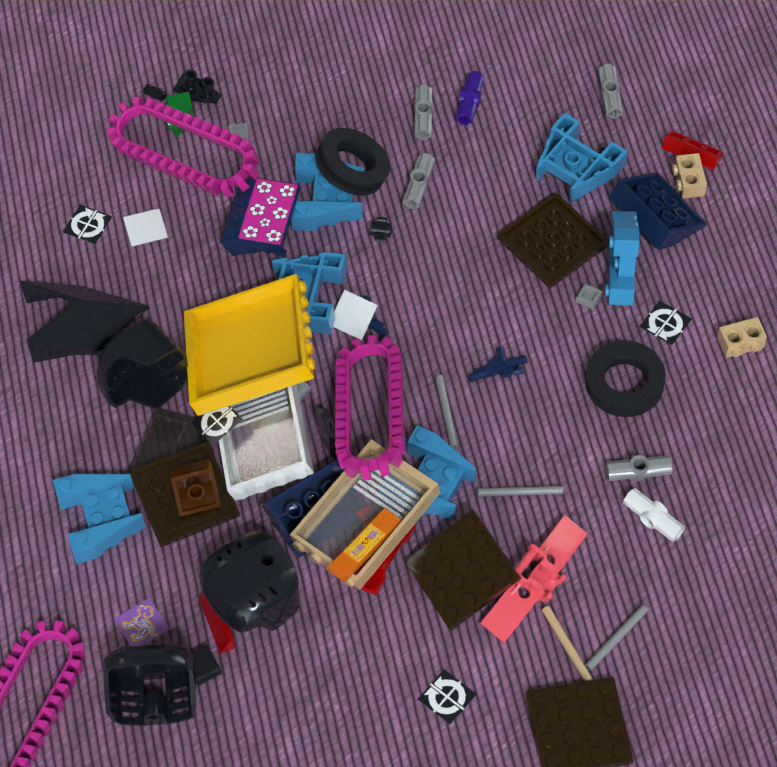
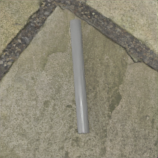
M437 375L435 380L449 444L453 449H457L459 446L443 375Z
M563 486L478 488V497L563 494Z
M641 605L585 664L589 671H592L648 612L646 606Z

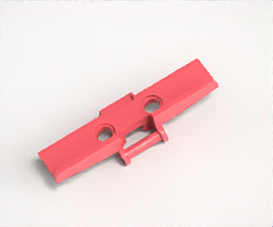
M564 515L539 547L535 544L529 545L528 552L515 567L522 579L502 593L480 624L505 643L537 600L549 602L555 587L565 581L567 577L564 574L558 575V573L588 533ZM547 556L552 558L553 564L548 561ZM536 561L537 565L527 578L523 577L521 574L529 563ZM519 588L527 589L529 593L528 598L524 599L519 596Z

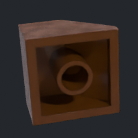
M209 459L168 469L179 517L221 507L214 471Z

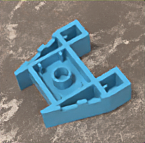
M564 113L551 129L549 139H547L545 149L537 164L536 180L539 181L547 171L572 186L570 189V201L574 202L615 178L627 164L628 151L611 142L601 154L597 153L576 140L580 135V122Z
M296 153V183H314L313 201L296 202L291 219L292 230L314 231L318 230V227L329 225V227L335 226L337 222L346 220L351 222L363 219L362 202H353L354 194L338 189L322 175L316 163V154ZM345 163L354 170L365 172V168Z
M612 211L613 236L609 238V284L605 285V296L609 297V305L633 306L635 265L640 241L637 213Z
M323 252L319 253L318 256L308 257V255H302L298 259L288 260V258L272 260L275 276H279V279L297 274L299 279L305 282L307 287L305 296L309 303L307 311L311 319L308 326L311 332L331 334L335 321L333 304L319 303L317 300L322 282L344 284L348 270L346 254Z
M417 425L408 440V454L423 460L418 471L437 482L440 489L439 496L423 515L431 514L439 515V518L455 519L456 505L451 503L464 479L473 483L476 482V468L436 433ZM388 475V477H390L391 479H393L394 481H396L397 483H399L400 485H402L403 487H405L406 489L420 497V499L422 498V495H420L419 493H417L416 491H414L398 479ZM385 479L384 482H386L387 484H389L390 486H392L393 488H395L396 490H398L399 492H401L417 504L418 501L415 498H413L412 496H410L409 494H407L406 492H404L403 490H401L400 488H398L397 486H395L394 484ZM384 485L381 486L386 491H388L389 493H391L392 495H394L410 507L413 508L415 506L406 501L405 499H403L402 497H400L399 495H397L396 493H394L393 491H391L390 489H388L387 487H385ZM380 490L378 491V493L392 501L394 504H396L403 510L408 512L411 511L402 506L401 504H399L398 502H396L395 500H393L392 498H390L389 496H387L386 494H384L383 492H381ZM379 498V501H380V502H382L383 504H385L386 506H388V507L391 508L392 510H394V511H396V512H400V511H398L397 509H395L394 507H392L391 505H389L388 503H386L385 501H383L382 499Z
M72 474L53 480L61 510L82 504L88 524L87 529L68 534L76 564L100 557L110 547L113 546L114 548L129 535L133 536L145 528L142 513L130 516L123 492L134 489L130 474Z

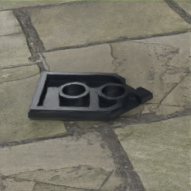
M319 403L315 408L317 430L330 456L337 458L335 452V428H332L328 409Z

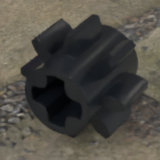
M378 217L377 221H372L370 236H375V241L384 242L386 237H391L392 223H387V218Z

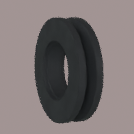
M336 128L329 131L316 151V163L322 175L335 187L350 194L364 196L377 192L390 173V161L385 150L373 138L355 129ZM345 151L358 156L366 164L368 171L361 172L348 167L340 159L338 152Z
M614 341L600 347L591 356L586 372V390L593 403L604 412L619 417H634L650 411L659 402L664 390L666 373L660 357L649 347L634 341ZM628 364L643 372L646 377V384L636 392L622 393L615 391L607 384L604 377L605 373L616 365Z

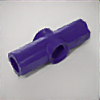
M478 71L468 73L465 86L460 92L456 121L461 125L467 126L472 124L475 110L480 104L484 75H481Z

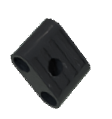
M207 644L191 652L194 657L197 686L222 674Z

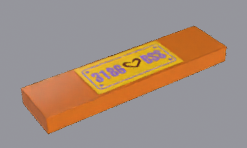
M384 508L328 566V571L345 583L401 523V519Z

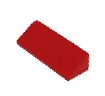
M673 130L665 136L662 144V149L678 156L699 153L702 166L711 170L716 168L724 154L723 151Z
M202 593L199 601L219 653L222 654L235 649V641L230 627L214 612Z

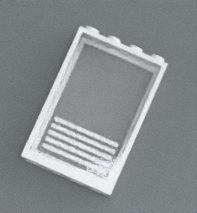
M296 384L230 405L243 420L219 440L227 491L235 501L314 474Z

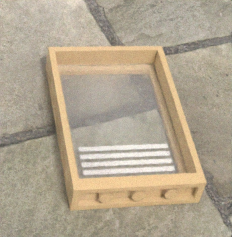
M371 439L356 457L360 459L375 458L383 454L387 449ZM405 461L398 468L389 463L390 474L384 477L381 476L379 469L371 471L372 480H363L360 470H358L359 472L354 478L347 476L344 470L290 534L293 542L292 546L301 553L304 551L309 554V558L316 564L322 563L328 571V566L386 508L400 518L401 523L345 582L349 587L352 588L354 586L360 590L440 494L437 482Z

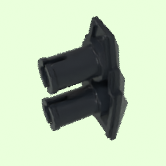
M187 70L186 73H183L173 89L179 94L189 92L190 99L195 102L217 104L222 96L214 89V80L212 78L206 77L203 80L197 78V73L194 70Z

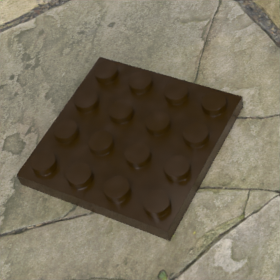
M554 193L497 234V239L549 288L555 286L609 246V240L558 193Z
M208 441L129 471L160 548L240 517V512L233 497L227 491L225 478ZM209 459L213 467L221 507L179 517L168 469Z
M474 509L405 560L414 577L451 631L522 579Z
M614 677L526 691L541 767H618L633 764L634 760Z

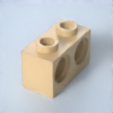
M699 153L676 156L675 164H672L673 176L677 177L676 189L680 191L681 197L684 199L705 196L707 182Z
M758 317L719 327L717 339L725 357L728 358L732 356L738 357L750 351L756 352L765 347L767 336Z

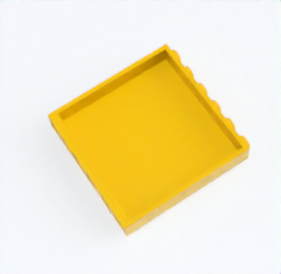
M297 274L184 311L189 404L197 416L314 379L313 370L316 369V365L312 358L314 348L310 342L312 332L308 326L311 319L307 311L309 303L305 296L307 287Z

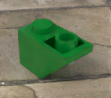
M189 92L167 96L168 104H164L165 106H171L174 110L178 109L184 114L192 115L194 118ZM168 123L169 130H173L174 137H178L184 129Z

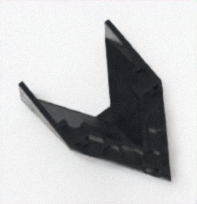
M20 280L26 303L58 297L68 301L67 310L27 339L33 363L93 352L100 347L99 344L105 339H111L133 322L136 315L140 312L144 313L149 309L148 305L88 287Z

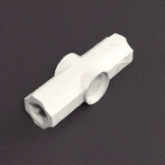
M636 488L632 489L623 500V504L639 515L640 520L646 527L657 529L672 542L676 541L685 530V526L669 515L668 510L662 503L651 501Z

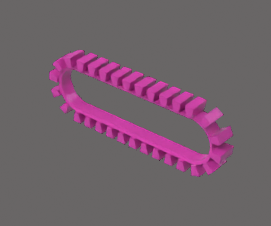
M140 96L133 97L134 106L131 108L125 102L121 103L118 107L122 111V115L118 117L111 114L109 122L113 127L107 128V135L112 140L111 143L121 154L125 153L127 157L133 160L135 158L136 161L144 162L149 167L153 166L156 170L163 171L165 174L170 176L172 174L173 177L179 180L182 179V181L188 184L191 183L197 188L200 187L204 191H210L213 195L218 196L221 190L226 197L234 196L232 187L236 185L244 192L249 188L244 179L248 176L256 180L259 174L254 165H260L259 156L247 139L244 138L242 140L235 133L231 134L228 130H222L214 124L212 126L209 122L202 121L197 117L193 118L190 114H184L178 109L174 110L173 107L165 106L163 103L156 102L149 97L146 103ZM148 114L242 154L243 164L234 176L227 179H217L125 139L124 129L132 118Z
M376 335L368 336L369 344L361 345L358 338L352 340L353 350L350 351L342 347L339 351L340 359H336L335 452L341 470L345 468L347 476L354 478L359 472L358 470H360L363 480H372L371 471L378 469L382 477L389 475L388 464L390 463L398 468L403 462L401 455H405L402 357L398 345L393 346L392 339L385 337L381 344H378ZM370 355H378L388 360L389 446L383 454L375 458L360 459L351 454V369L359 359Z
M55 620L54 631H47L45 621L35 623L39 633L33 637L25 629L19 635L22 643L26 645L25 648L15 642L11 649L13 656L9 654L5 660L7 669L3 666L0 669L1 708L32 650L39 643L46 640H58L69 648V658L10 767H31L29 759L33 762L38 755L36 747L41 750L45 742L43 735L48 737L51 731L49 722L53 725L58 718L56 710L61 712L64 707L63 699L67 701L71 694L69 686L74 688L77 682L76 675L80 677L84 669L82 662L75 660L86 659L83 643H80L79 634L73 627L66 636L64 635L67 631L64 622Z

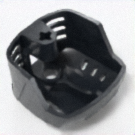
M151 319L140 321L122 331L104 347L98 361V387L106 401L114 408L128 401H133L157 410L184 386L187 378V356L163 333Z
M250 532L231 541L214 552L201 566L199 579L206 600L224 623L240 633L250 631L259 626L274 631L282 626L299 609V582L296 567L280 543L264 532ZM266 559L272 562V564L265 566L262 564V561ZM259 595H262L267 601L264 602ZM252 601L256 606L252 607L249 602Z
M169 642L167 644L123 646L110 652L104 658V691L107 715L117 724L130 726L172 724L194 718L196 712V672L193 654L186 647ZM166 678V699L163 694L157 692L144 694V680ZM188 687V690L183 693L173 694L175 689ZM121 692H137L139 695L137 697L123 696ZM188 697L187 702L173 704L174 700ZM133 702L138 703L139 706L131 708L122 706L121 703ZM188 707V712L179 715L173 714L175 710ZM122 712L138 713L139 717H123Z

